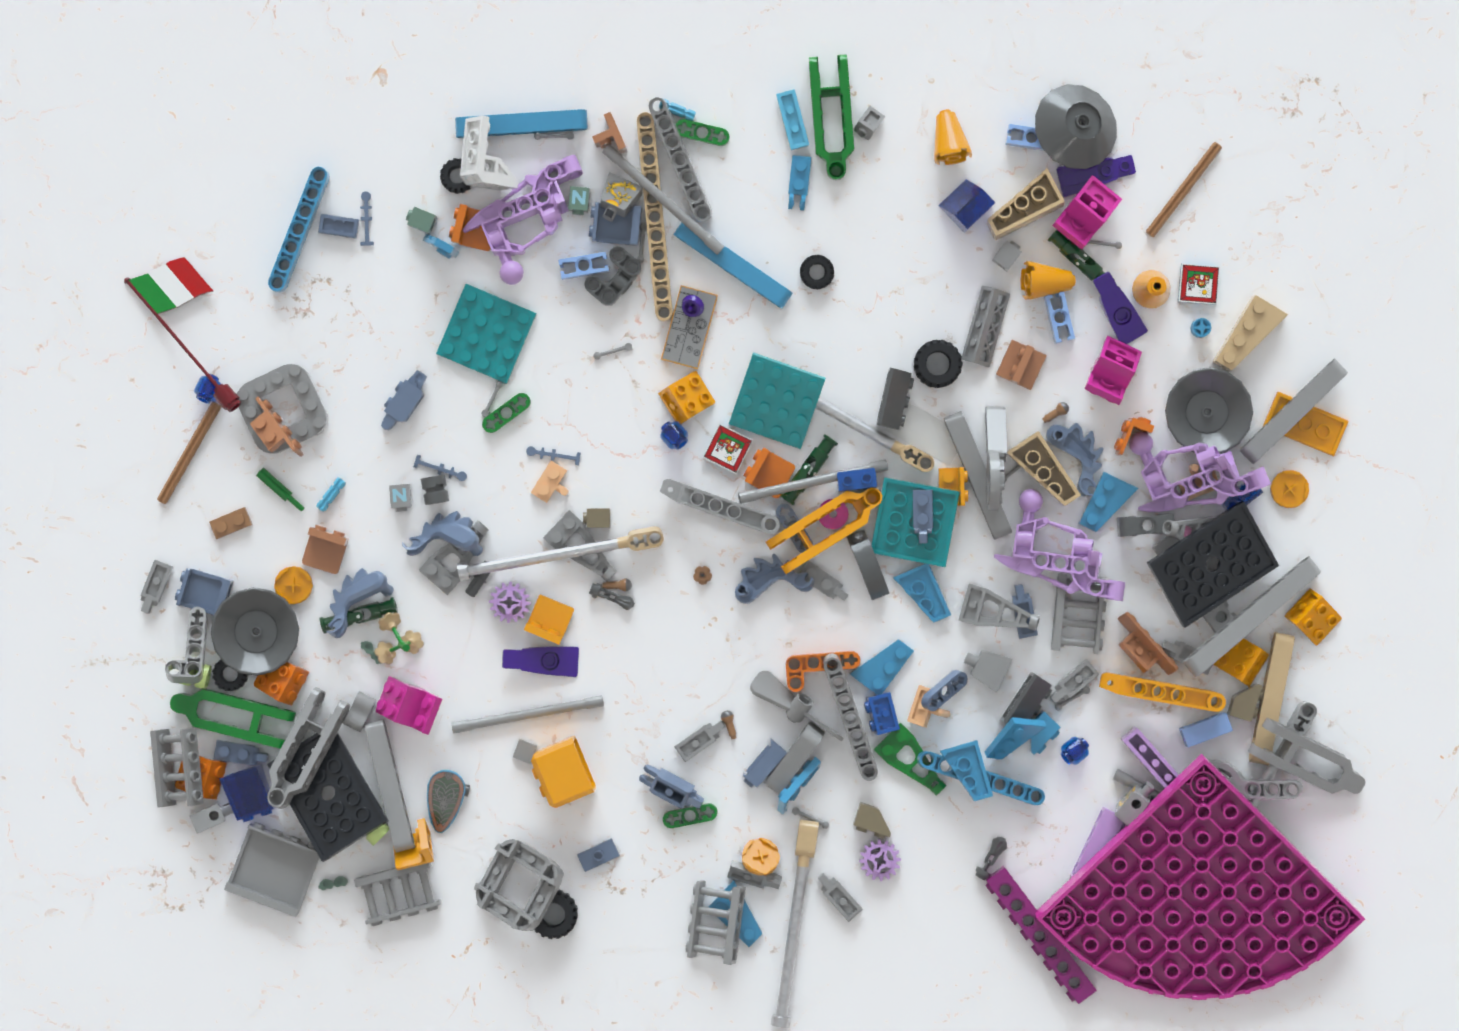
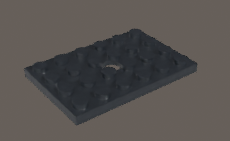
M1242 500L1146 562L1184 628L1279 566L1247 505ZM1210 557H1216L1219 561L1217 569L1214 571H1209L1206 567V562Z
M315 733L301 742L284 774L286 781L292 784L297 782L303 770L301 768L303 765H306L312 754V748H315L321 737L320 734ZM337 733L307 791L294 795L290 802L292 810L322 862L327 861L389 822L341 736ZM274 760L267 764L269 769L271 768ZM328 785L333 786L335 789L334 797L330 800H324L321 795L323 788Z

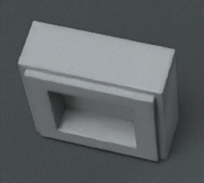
M519 739L513 758L531 764V759L537 745Z

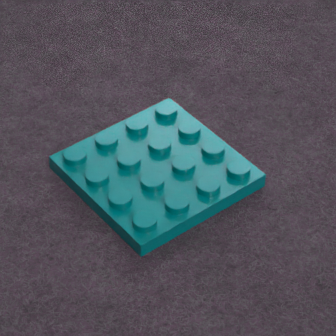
M465 284L436 354L507 384L537 313Z
M753 352L729 425L801 449L826 378Z
M884 477L881 492L882 501L879 504L871 545L874 553L946 567L960 492ZM913 490H933L932 533H928V543H919V533L914 532Z

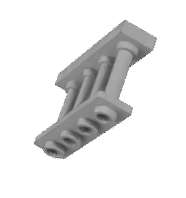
M1058 573L1057 581L1069 586L1073 580L1067 578V574ZM1093 583L1091 590H1097L1099 593L1101 591V584ZM1056 587L1051 650L1060 651V647L1067 645L1093 648V654H1099V650L1102 651L1103 639H1100V633L1104 631L1105 620H1102V612H1106L1107 602L1102 597H1098L1097 602L1070 600L1068 597H1065V590ZM1073 607L1097 610L1096 621L1067 619L1066 616H1063L1064 609ZM1070 626L1095 629L1094 640L1065 638L1062 635V628Z
M196 727L180 729V735H170L169 729L150 731L157 808L177 805L176 800H187V806L203 804ZM181 742L182 754H172L171 743ZM183 761L184 773H174L173 762ZM174 781H185L186 792H175Z
M431 863L397 870L395 867L354 879L355 887L361 886V889H364L371 918L365 920L366 925L377 926L382 924V920L389 919L391 922L401 919L400 915L408 914L409 917L419 914V910L426 909L428 912L438 909L441 899L434 901L426 873L428 872L427 868L432 866ZM416 872L419 874L427 903L415 905L408 879L409 873ZM397 876L398 879H401L408 908L398 911L389 883L391 882L390 878ZM379 882L382 884L390 913L378 915L371 889L372 883Z
M697 881L693 887L694 903H692L690 908L692 920L688 925L690 936L685 948L687 957H696L697 952L722 956L724 959L723 964H735L737 961L746 887L736 886L731 891L706 888V881ZM704 895L729 899L731 901L730 909L722 910L703 907ZM704 914L727 918L729 920L728 928L719 929L701 926V916ZM699 933L724 937L726 945L723 949L698 945Z

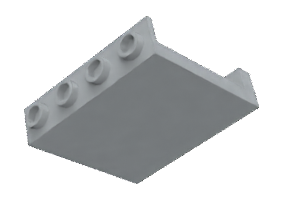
M251 823L247 827L248 831L224 890L296 917L299 914L320 857L310 842L307 845L302 843L298 837L290 836L288 838L283 836V832L272 829L270 831L265 829V825L261 823Z

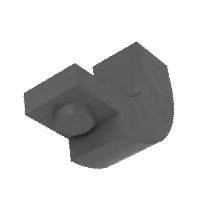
M865 530L847 536L871 600L890 594Z

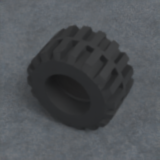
M936 339L928 341L920 347L915 355L913 367L920 382L928 387L942 388L952 384L958 378L962 371L963 362L957 347H954L952 343L945 340ZM933 353H942L949 360V368L942 375H934L927 368V359Z
M559 889L551 903H556L564 909L565 918L557 925L549 924L543 918L534 930L536 933H540L543 938L560 939L562 936L565 937L572 931L577 922L578 907L575 904L574 898H571L569 893H564L563 890Z

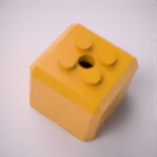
M575 735L537 750L533 754L531 759L533 764L532 772L535 779H539L541 784L539 787L543 798H547L550 806L558 808L595 792V782Z

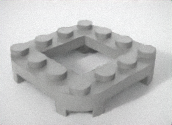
M286 364L245 383L237 392L241 402L238 408L257 447L266 453L272 452L267 449L250 425L253 420L263 413L255 399L258 396L262 398L289 384L292 385L307 417L288 426L293 433L291 435L292 439L295 438L299 443L322 433L327 424V411L318 396L310 375L299 365ZM284 442L272 454L281 453L290 448L287 442Z
M515 839L506 840L501 844L498 843L494 848L497 852L481 882L476 883L474 886L477 905L501 919L513 929L533 931L542 921L561 885L564 872L555 861L528 844ZM515 861L541 878L524 910L498 894Z

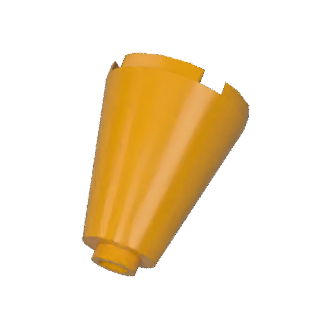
M949 109L940 111V114L936 116L934 161L938 165H940V161L945 162V165L964 162L967 156L972 157V150L955 112H951Z
M1031 261L1024 262L1026 268L1021 270L1020 285L1021 290H1025L1026 295H1022L1025 300L1069 291L1075 286L1076 278L1071 271Z
M1148 270L1139 274L1132 286L1134 299L1141 306L1150 309L1162 306L1168 300L1171 292L1167 277L1155 270Z

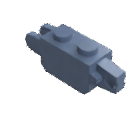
M417 370L408 380L400 381L396 386V394L393 398L389 397L384 404V407H386L384 412L387 413L381 423L384 430H391L398 421L401 423L408 421L424 397L421 389L427 379L425 374Z
M648 764L644 766V771L655 777V779L642 774L639 776V781L649 786V791L652 794L678 808H683L685 805L688 807L691 805L698 809L701 807L704 798L696 794L697 791L694 790L695 785L663 768L659 770Z

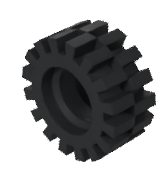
M453 158V160H448L446 164H443V168L440 170V180L449 192L459 194L471 189V186L466 185L464 181L454 183L450 178V174L454 169H461V158Z
M811 255L806 258L800 267V277L803 283L811 289L818 290L827 287L834 278L832 262L822 255ZM816 264L821 265L825 271L824 276L818 280L813 279L809 273L810 268Z
M221 659L214 665L215 667L212 670V679L215 680V685H218V688L224 691L238 690L248 680V674L238 673L234 681H227L223 676V671L228 666Z

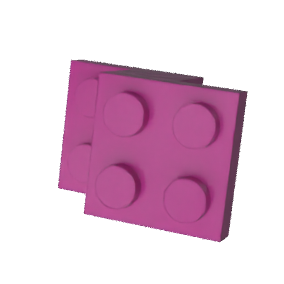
M1092 175L1052 226L1080 249H1083L1106 222L1122 198Z
M1107 335L1101 352L1091 368L1084 389L1111 403L1120 405L1125 390L1136 372L1142 351Z
M388 676L381 697L377 702L375 712L395 723L412 727L429 735L442 698L423 688Z

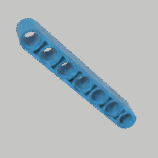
M585 109L482 115L489 117L490 131L488 136L588 130L587 110ZM478 116L456 117V138H464L465 120Z
M315 167L310 172L270 274L268 285L275 292H283L288 287L326 190L330 176L323 167ZM319 171H323L325 174L324 179L321 181L315 179V175ZM312 189H316L318 192L314 199H310L308 196L309 191ZM304 207H309L311 210L307 217H303L301 214ZM302 225L304 228L303 232L299 235L295 234V227ZM293 242L297 248L294 252L290 253L287 247ZM287 260L290 264L289 268L282 270L280 265L283 261ZM277 278H281L283 282L280 288H275L273 285L274 280Z
M682 222L673 235L779 308L783 309L793 293L726 246L716 255Z
M923 751L918 754L917 763L920 767L959 780L950 766L947 771L941 770L940 765L945 761L942 755L929 751ZM928 754L931 757V762L929 765H924L922 758ZM986 771L993 792L1031 805H1041L1044 802L1045 793L1043 790ZM1001 779L1003 787L998 790L995 788V782ZM1019 785L1021 787V793L1015 796L1013 794V788L1014 786ZM1034 791L1039 793V799L1036 802L1031 800V794Z

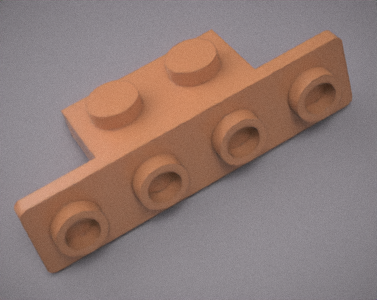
M259 396L255 398L264 412L253 420L250 425L267 449L273 453L284 442H287L293 452L302 457L304 454L300 450L302 448L301 444L295 438L292 439L291 435L293 433L286 425H282L283 419L280 415L271 410L273 408L272 404L267 399L263 400Z
M1127 611L1118 617L1120 623L1129 631V634L1118 645L1143 673L1147 672L1155 663L1167 675L1179 669L1175 661L1163 651L1160 644L1152 639L1149 632L1137 622V619Z

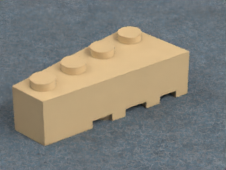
M1048 168L987 219V226L995 241L1064 207L1065 201Z
M1253 295L1213 362L1227 371H1232L1289 314L1259 296Z
M1039 431L1007 451V454L1063 506L1081 496Z

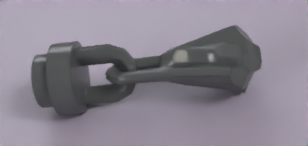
M592 584L589 594L593 598H597V596L617 603L625 610H630L634 607L633 598L601 588L602 584Z
M996 837L992 840L991 848L985 857L984 867L977 866L975 870V875L985 881L986 878L990 877L991 874L987 869L1007 849L1005 838ZM991 855L994 856L992 862L989 859Z

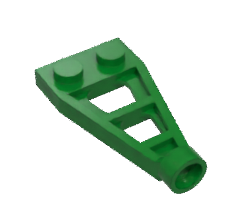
M900 722V729L890 732L873 750L887 764L926 786L937 796L947 785L940 780L934 771L928 770V774L925 777H920L913 772L912 768L917 764V756L923 750L914 735ZM906 745L910 746L915 753V760L911 764H904L896 757L897 753ZM926 755L923 756V764L929 765L930 762L928 758L926 757ZM937 781L938 783L932 787V783Z

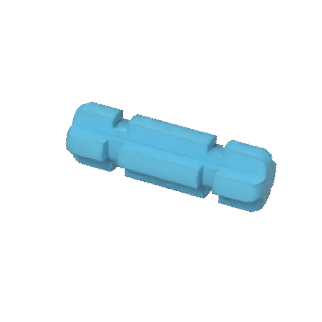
M664 99L672 114L681 118L685 117L686 120H694L695 111L686 110L685 107L673 102L669 103L668 100ZM661 101L659 104L660 109L663 108V104Z
M339 477L333 482L334 485H331L323 495V499L316 505L323 512L326 511L329 507L328 504H331L339 494V490L346 485V482Z

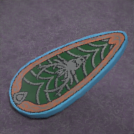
M451 770L435 772L430 777L427 785L429 819L437 833H443L454 822L466 791L463 778Z

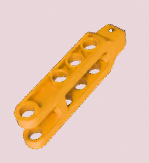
M869 488L862 493L846 491L773 536L765 543L771 550L792 536L798 535L807 550L781 566L784 573L788 574L867 524L870 510L881 503L882 494L877 488ZM841 503L852 504L858 513L857 519L813 546L804 529L839 508Z
M1109 672L1102 673L1100 677L1099 687L1119 695L1213 712L1223 710L1226 705L1225 697L1212 690ZM1138 683H1140V684H1141V689H1140V691L1135 692V690H1134L1135 685L1138 684ZM1159 686L1160 692L1158 695L1154 696L1153 691L1156 687ZM1178 690V697L1173 699V692ZM1213 697H1216L1217 701H1216V703L1212 706V705H1211V699H1212Z

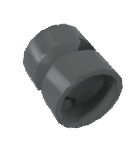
M445 475L421 479L422 489L426 491L423 495L425 505L449 501L448 491L444 489L447 485Z

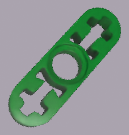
M681 119L676 123L677 128L682 126L683 123L690 129H692V125H696L694 136H690L691 131L681 133V130L678 129L680 136L683 138L717 146H725L730 139L728 131L724 128ZM701 127L706 128L708 131V135L705 138L697 136V130ZM711 129L715 130L713 134L716 135L723 132L726 140L723 139L722 142H718L716 137H712V141L709 140Z
M525 393L516 394L484 418L482 422L483 429L488 433L497 432L529 408L531 404L530 397ZM519 397H526V406L519 405L517 407L519 411L516 413L515 409L509 404L513 402L515 405L519 402ZM505 407L512 410V415L508 419L503 418L501 415V411ZM496 413L504 421L502 424L499 421L494 424L495 429L486 427L489 419L491 421L496 419L494 416Z
M712 803L702 804L700 812H704L706 807H710L711 810H714V813H712V817H708L707 814L701 815L703 819L700 820L698 819L699 813L697 808L694 806L670 810L664 814L663 824L667 828H677L712 821L717 816V807ZM692 810L695 812L696 817L693 821L685 819L684 814L686 811ZM678 812H682L681 817L684 823H680V819L675 820L673 825L670 822H666L669 814H672L673 817H678Z

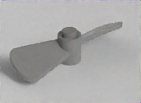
M761 671L754 678L750 685L752 694L786 710L787 718L791 722L800 723L806 716L835 738L843 741L844 738L808 713L814 704L808 695L804 693H798L796 696L793 695L769 671Z

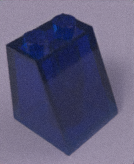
M966 179L938 206L965 233L996 202L981 187Z
M262 764L220 778L237 821L242 819L244 823L253 820L254 815L261 814L262 817L272 813V809L275 807L271 806L267 799L270 787Z

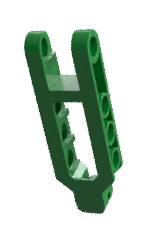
M847 54L837 55L839 86L821 88L818 56L809 57L815 153L826 162L827 176L837 181L845 176L846 159L854 151ZM840 96L844 148L841 152L829 153L825 150L821 98Z
M202 689L193 695L178 693L173 695L170 700V708L176 713L186 715L192 727L281 749L285 740L275 738L274 735L259 732L263 715L294 722L296 712L210 689ZM207 700L254 712L250 729L244 730L237 728L235 725L229 726L220 724L215 720L201 719L196 713L199 702Z

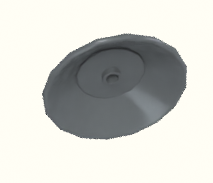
M1066 84L1052 89L1040 101L1035 114V133L1042 149L1053 161L1067 168L1087 169L1100 164L1112 152L1117 139V122L1110 105L1099 93L1083 85Z
M1209 367L1193 370L1177 381L1168 394L1165 414L1168 429L1180 445L1186 447L1196 443L1208 444L1209 447L1216 446L1219 453L1222 454L1240 444L1250 430L1253 407L1251 396L1241 380L1228 371ZM1206 408L1210 410V415L1208 416L1204 414Z
M253 587L236 591L220 604L213 616L210 634L214 650L225 665L238 673L258 676L274 672L288 662L297 647L300 629L296 613L285 598L271 590ZM254 628L259 629L260 632L258 635L253 634L252 631Z

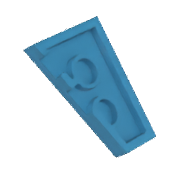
M425 234L423 238L424 242L436 247V251L448 259L451 256L456 258L459 253L455 247L439 238Z
M1103 472L1093 492L1094 495L1091 496L1078 524L1097 532L1139 488Z
M930 564L920 565L893 577L933 623L952 615Z
M898 639L849 674L875 694H883L914 650Z
M1012 717L984 751L986 758L1004 759L1046 728L1045 721Z
M977 740L940 750V753L973 801L993 796Z
M814 757L812 761L808 760L802 767V773L800 775L796 774L790 781V787L788 789L784 788L778 795L777 811L782 815L787 811V803L797 798L801 791L800 786L805 787L820 768L821 761L818 758Z
M733 880L724 889V891H731L733 887H736L737 884L735 880ZM717 897L708 907L728 910L730 909L731 901ZM744 899L739 938L750 947L762 935V931ZM718 917L728 927L729 920Z

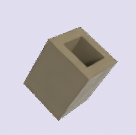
M587 508V512H583V524H587V528H610V508Z

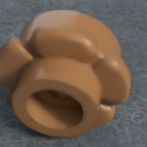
M699 566L694 570L693 578L699 584H707L712 579V573H710V569L707 566Z

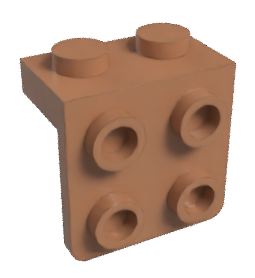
M315 525V528L310 527L307 534L310 536L302 563L319 570L337 574L340 570L349 538L344 537L345 533L339 531L327 532V528Z

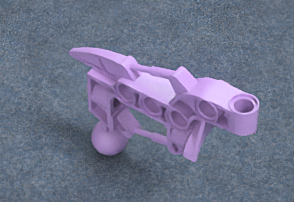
M570 155L560 161L549 164L537 176L526 175L524 180L518 184V188L512 189L503 199H496L493 203L480 210L463 228V232L466 233L482 226L494 256H499L502 266L499 274L504 283L514 285L523 278V267L518 262L513 261L511 256L523 255L526 248L548 235H553L558 228L557 223L563 221L560 214L569 211L558 185L576 179L583 174L576 155ZM552 172L559 173L556 178L549 177ZM527 184L533 187V192L507 203L505 202ZM542 196L548 197L547 201L543 203L539 202V199ZM526 203L530 204L529 209H521L522 205ZM505 212H513L510 217H503ZM536 214L540 215L546 229L545 231L534 237L532 241L524 246L509 242L504 230L505 227Z
M1136 432L1129 441L1131 451L1136 455H1140L1145 468L1141 471V474L1153 500L1139 506L1138 510L1163 512L1194 504L1221 505L1229 496L1244 495L1271 484L1264 466L1239 476L1232 452L1220 454L1216 446L1209 447L1208 444L1196 443L1195 445L1180 447V449L1170 451L1164 449L1153 458L1151 453L1153 439L1148 433ZM1195 451L1202 471L1172 484L1170 481L1168 482L1162 469L1167 456L1180 452ZM1213 470L1220 473L1219 480L1213 478ZM1196 477L1202 480V487L1196 486L1194 482ZM1238 481H1243L1245 483V490H1240L1238 488ZM1178 485L1184 486V494H1180L1177 491ZM1212 487L1217 491V498L1188 501L1190 495Z
M1035 489L1023 491L1019 497L1023 518L1022 523L1016 527L1013 557L994 554V558L1017 572L1042 578L1052 583V585L1067 591L1069 594L1082 590L1084 593L1095 597L1123 601L1125 582L1098 579L1103 553L1093 551L1094 540L1087 539L1088 535L1081 529L1049 521L1046 517L1034 520L1035 512L1042 507L1043 497ZM1049 524L1074 534L1071 556L1034 551V538L1037 530ZM1041 555H1044L1047 559L1046 564L1043 566L1037 564V558ZM1059 558H1064L1066 561V565L1062 569L1056 567V561ZM1077 561L1085 563V568L1082 571L1075 569ZM1044 570L1069 573L1073 581L1068 586L1041 573ZM1095 582L1101 584V591L1099 593H1093L1091 590V586Z

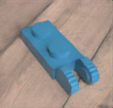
M792 155L788 209L794 207V195H801L799 208L804 211L805 199L808 194L811 157Z

